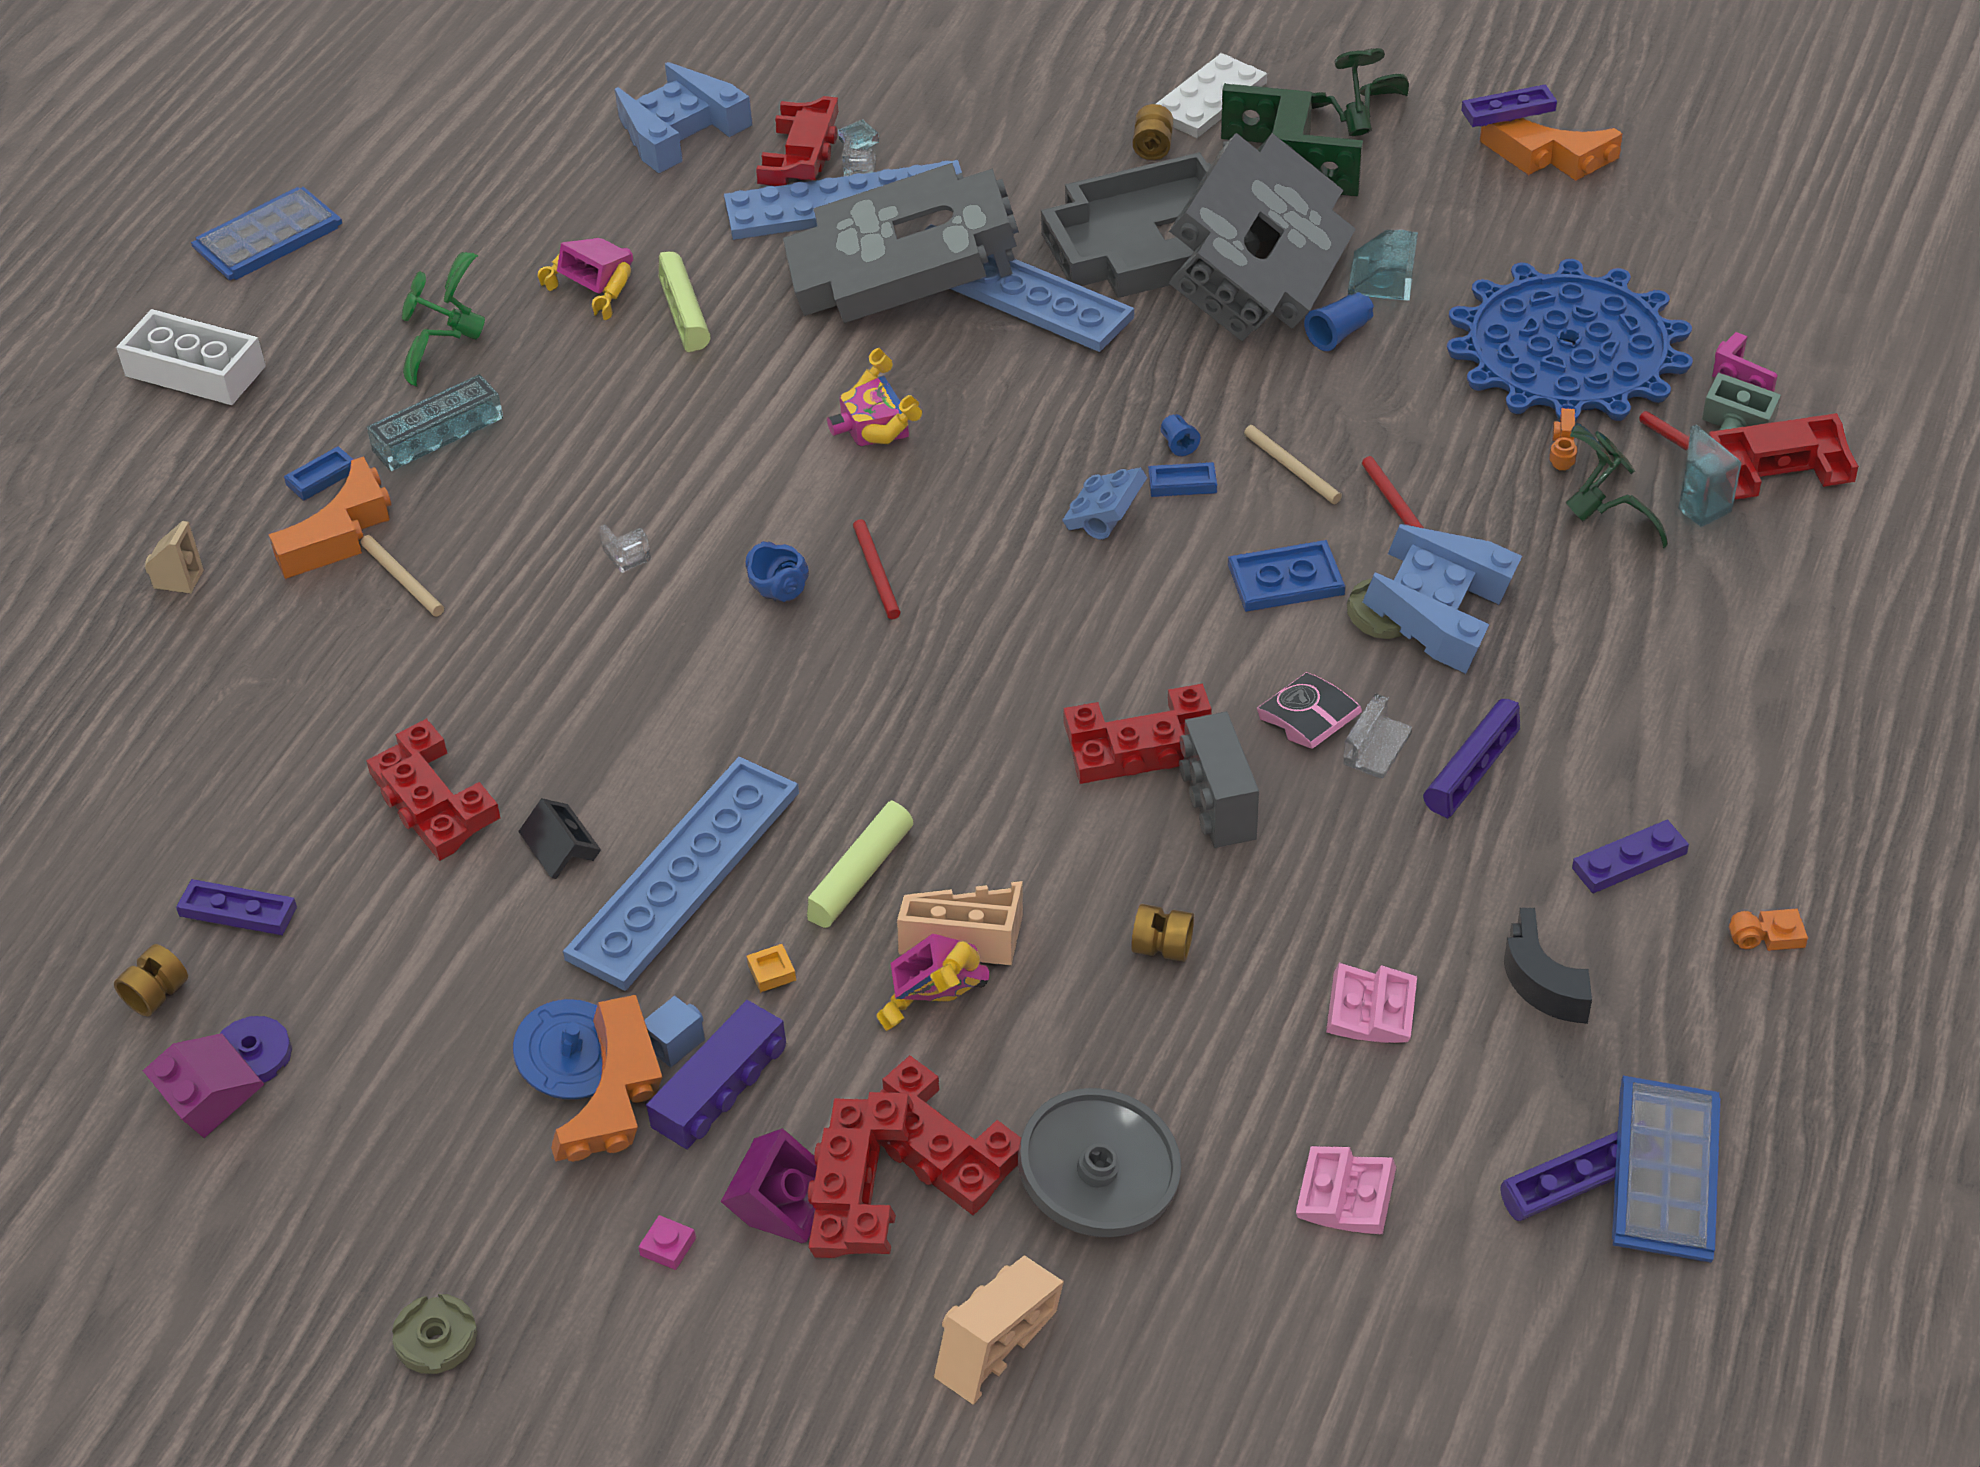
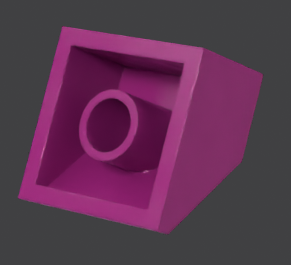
M222 1033L173 1043L142 1070L178 1116L203 1138L264 1085L263 1081Z
M783 1128L756 1137L720 1202L750 1227L799 1243H805L811 1234L815 1212L813 1205L808 1201L809 1182L815 1180L817 1170L814 1155Z

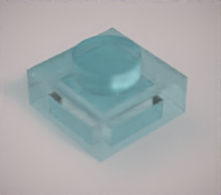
M863 119L838 130L839 140L853 153L863 151L879 143V133Z

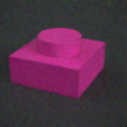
M659 1215L638 1246L640 1256L676 1270L696 1239L695 1230Z

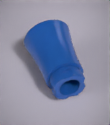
M1357 292L1347 295L1325 307L1311 310L1306 314L1304 320L1306 334L1315 347L1322 351H1331L1343 339L1372 319L1374 316V305L1368 296Z

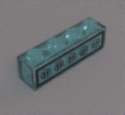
M479 374L367 426L372 451L390 471H393L503 419L499 394Z

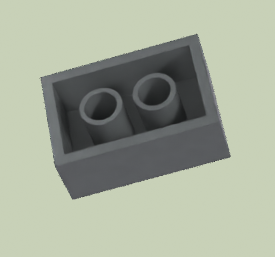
M1228 712L1186 719L1185 735L1180 736V747L1184 760L1179 761V768L1183 781H1189L1190 783L1189 794L1193 808L1199 807L1200 809L1199 820L1203 834H1209L1214 848L1257 840L1259 789Z

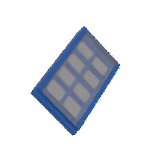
M296 187L195 237L196 240L191 242V244L200 255L228 280H237L338 229V226L343 223L337 214L306 188Z
M1629 1076L1622 1077L1619 1096L1613 1208V1246L1705 1262H1712L1714 1260L1720 1092Z

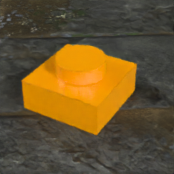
M783 944L746 956L748 967L760 993L796 981L794 967Z

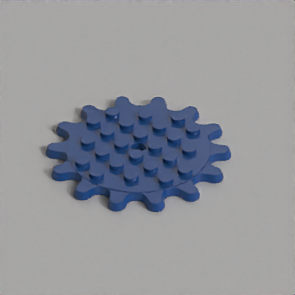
M1576 259L1562 260L1558 271L1553 274H1542L1528 263H1517L1511 268V274L1514 279L1512 283L1499 285L1485 279L1477 280L1472 284V291L1474 297L1482 304L1477 307L1456 306L1449 311L1452 325L1469 332L1467 336L1453 338L1448 341L1447 350L1450 357L1456 360L1476 362L1478 366L1467 374L1469 386L1477 391L1493 387L1505 389L1509 392L1506 397L1508 410L1514 414H1522L1534 405H1545L1555 410L1559 422L1561 408L1575 409L1576 422L1583 409L1592 410L1596 408L1605 412L1612 420L1621 421L1627 417L1631 410V405L1627 399L1643 397L1657 403L1665 401L1670 395L1671 387L1659 375L1664 373L1684 374L1693 363V359L1689 354L1677 351L1670 346V344L1685 341L1692 332L1690 323L1684 320H1668L1659 315V312L1663 311L1668 305L1669 295L1660 290H1653L1642 294L1632 292L1627 287L1631 279L1630 273L1620 268L1612 269L1602 277H1591L1584 273L1582 263Z

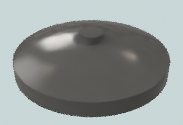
M1083 1088L1059 1094L1042 1104L1034 1112L1022 1134L1018 1150V1168L1028 1195L1035 1205L1050 1219L1081 1234L1096 1237H1118L1138 1232L1150 1226L1164 1214L1174 1198L1180 1181L1181 1158L1178 1145L1170 1129L1148 1106L1120 1092L1100 1088Z

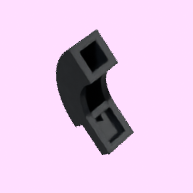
M1520 908L1518 923H1511L1510 937H1507L1504 955V966L1509 981L1517 993L1539 1011L1560 1020L1588 1024L1592 1004L1589 969L1566 967L1548 957L1539 943L1535 908Z

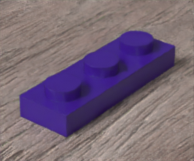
M1544 84L1463 100L1461 111L1472 127L1486 126L1488 124L1512 121L1518 118L1556 111L1557 100L1547 85Z
M1667 819L1574 858L1572 869L1592 894L1686 855L1689 844Z
M191 879L176 909L179 917L283 936L297 909V905L293 897Z

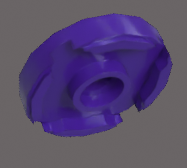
M249 1016L234 1021L220 1032V1034L222 1033L263 1083L270 1081L278 1075L277 1070L283 1065L285 1068L290 1061L292 1052L290 1039L286 1028L277 1020L265 1016Z

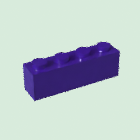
M746 1000L646 1104L651 1128L686 1150L697 1139H702L720 1114L731 1109L737 1096L747 1086H751L757 1081L766 1065L783 1053L787 1044L783 1020Z

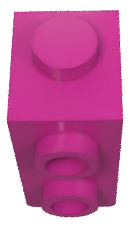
M1735 332L1727 342L1722 341L1715 353L1712 377L1716 378L1719 372L1774 392L1777 374L1743 359L1747 336Z

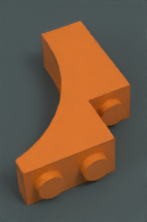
M1518 118L1512 121L1481 126L1480 142L1528 175L1552 164L1576 181L1619 158L1623 133L1615 128L1587 132L1559 130L1539 125L1525 118Z
M364 456L351 460V469L345 485L323 509L296 525L268 534L275 559L285 579L361 554L359 540L364 537L362 529L390 520L387 507L392 504L386 487H379L381 486L379 474L375 467L369 468Z
M636 995L598 1002L593 1022L601 1048L602 1073L600 1083L588 1104L568 1123L556 1129L551 1146L555 1162L565 1159L572 1162L580 1161L592 1153L601 1151L616 1153L633 1144L638 1126L630 1100L639 1103L652 1098L657 1094L662 1080L660 1067Z

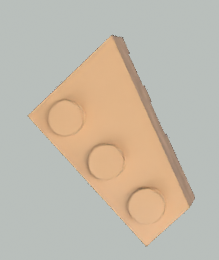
M1023 881L1011 882V888L988 891V887L985 885L976 886L974 893L953 895L951 889L904 895L897 919L899 954L903 955L931 934H937L974 944L982 963L1012 965L1023 916Z
M1025 1255L1011 1266H1004L995 1279L986 1286L980 1285L977 1287L967 1301L960 1306H953L945 1315L942 1322L944 1333L934 1378L974 1405L982 1396L980 1388L984 1380L992 1372L1000 1376L1007 1368V1364L1002 1360L1017 1344L1024 1349L1056 1313L1064 1281Z

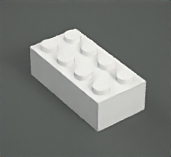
M153 309L143 317L116 347L125 376L229 405L235 403L266 367L258 337Z

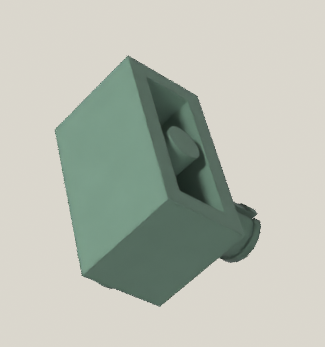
M1718 372L1706 396L1702 420L1721 426L1720 430L1773 423L1777 416L1781 394Z

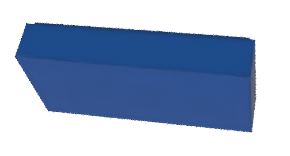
M337 446L285 475V483L305 501L349 476L351 460L354 459Z
M1214 462L1148 466L1151 497L1217 493Z

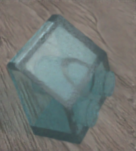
M1387 229L1355 250L1348 295L1360 292L1368 297L1410 300L1418 232Z
M1696 424L1690 428L1681 477L1678 508L1685 516L1692 519L1700 527H1703L1732 512L1742 462Z

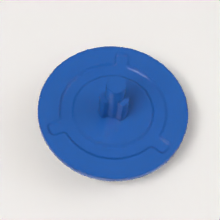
M557 1000L536 1008L523 1019L514 1037L513 1056L518 1071L533 1088L559 1099H583L594 1095L600 1083L602 1073L601 1048L593 1022L597 1005L582 1000Z

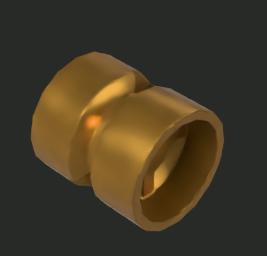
M1159 104L1146 105L1136 115L1133 149L1135 153L1144 159H1161L1170 150L1173 116L1166 107Z
M1140 904L1133 928L1132 952L1154 956L1159 951L1162 952L1165 959L1185 962L1193 936L1194 913L1172 910L1169 914H1165L1162 907Z
M154 944L137 959V967H128L114 980V988L120 998L130 1008L148 1017L165 1002V994H173L188 980L189 975L182 962L172 952L161 945Z

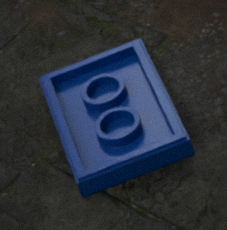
M1327 540L1228 556V567L1245 612L1345 595V584Z

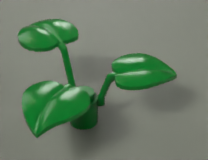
M459 253L451 266L445 283L444 302H451L459 310L453 308L452 311H449L421 298L420 294L426 283V275L421 271L415 275L410 287L411 291L407 294L404 301L402 319L409 321L418 302L448 316L447 326L452 327V330L424 329L419 336L415 337L403 366L404 377L409 384L418 387L417 371L429 336H453L460 339L461 335H464L474 340L479 338L484 327L485 317L471 312V308L464 306L453 297L458 283L469 265L478 257L477 254Z

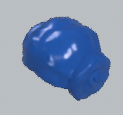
M763 541L755 545L746 556L745 567L749 583L763 597L785 602L795 599L803 591L806 580L809 577V569L804 557L794 547L786 544L775 545L772 542Z

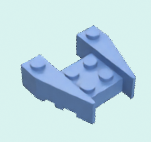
M670 62L665 63L667 84L649 94L641 96L637 100L633 99L619 87L615 88L619 119L624 128L628 130L634 146L636 145L641 160L658 173L682 162L680 141L710 125L715 126L728 137L752 126L749 96L733 84Z
M1400 524L1388 554L1402 560L1403 563L1394 580L1375 572L1363 603L1379 616L1387 615L1401 627L1400 632L1409 640L1414 637L1426 647L1424 652L1433 659L1466 674L1489 624L1458 609L1467 591L1499 605L1522 556L1490 541Z

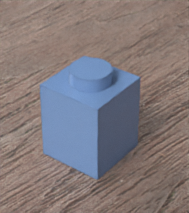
M675 995L644 1020L655 1055L669 1067L674 1066L705 1040L702 1014L694 1005H686Z

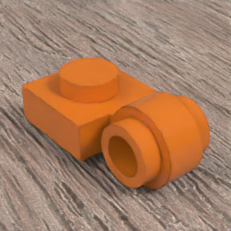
M1561 408L1560 422L1554 421L1552 441L1555 442L1551 445L1549 460L1553 467L1558 470H1568L1576 462L1577 446L1574 443V437H1570L1571 430L1575 426V409Z
M1798 909L1760 911L1759 918L1749 911H1741L1731 917L1729 924L1733 942L1742 949L1755 948L1762 940L1765 941L1768 951L1805 948L1808 940Z

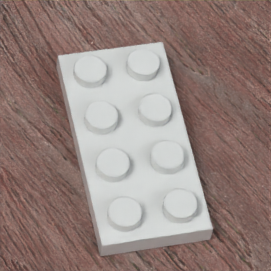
M1220 53L1156 104L1166 107L1172 113L1174 128L1198 138L1221 120L1222 89L1224 83L1262 87L1267 83V73Z

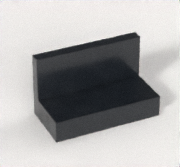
M541 798L518 831L549 876L554 879L558 878L572 857L594 861L601 851L570 806L557 801Z

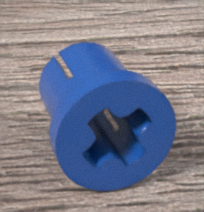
M1177 414L1170 415L1163 420L1162 427L1160 428L1161 433L1167 439L1168 446L1175 455L1186 456L1197 449L1201 437L1194 426L1188 425L1183 417Z

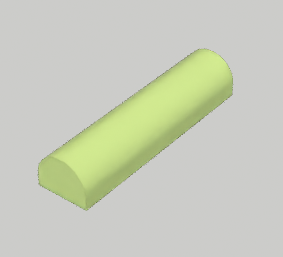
M660 252L659 280L684 349L687 352L701 350L708 345L710 333L682 258L675 252Z
M892 800L888 802L808 897V921L823 928L832 925L912 828V816L903 806Z

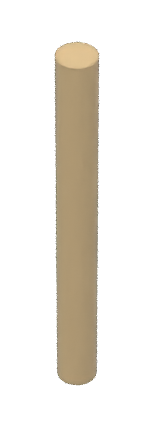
M1249 425L1245 429L1244 435L1329 502L1335 505L1341 500L1342 494L1255 426Z
M366 535L361 539L360 544L433 616H440L444 612V606L372 536Z

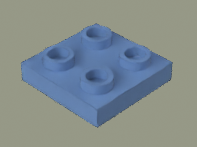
M1141 467L1130 470L1120 469L1115 473L1102 476L1099 474L1091 476L1084 482L1083 489L1070 504V509L1062 521L1068 530L1084 528L1093 538H1108L1117 522L1126 513L1147 476Z

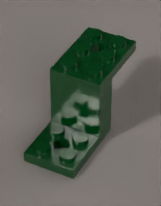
M1224 83L1222 89L1221 139L1230 140L1237 133L1247 142L1264 143L1273 133L1343 190L1341 195L1358 197L1363 140L1310 135L1313 92ZM1252 110L1257 112L1259 116L1250 118L1244 112ZM1333 162L1338 168L1328 169L1323 164Z

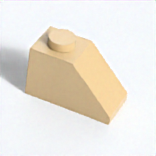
M180 522L157 543L152 554L148 555L145 569L150 576L154 589L192 593L204 569L189 522Z

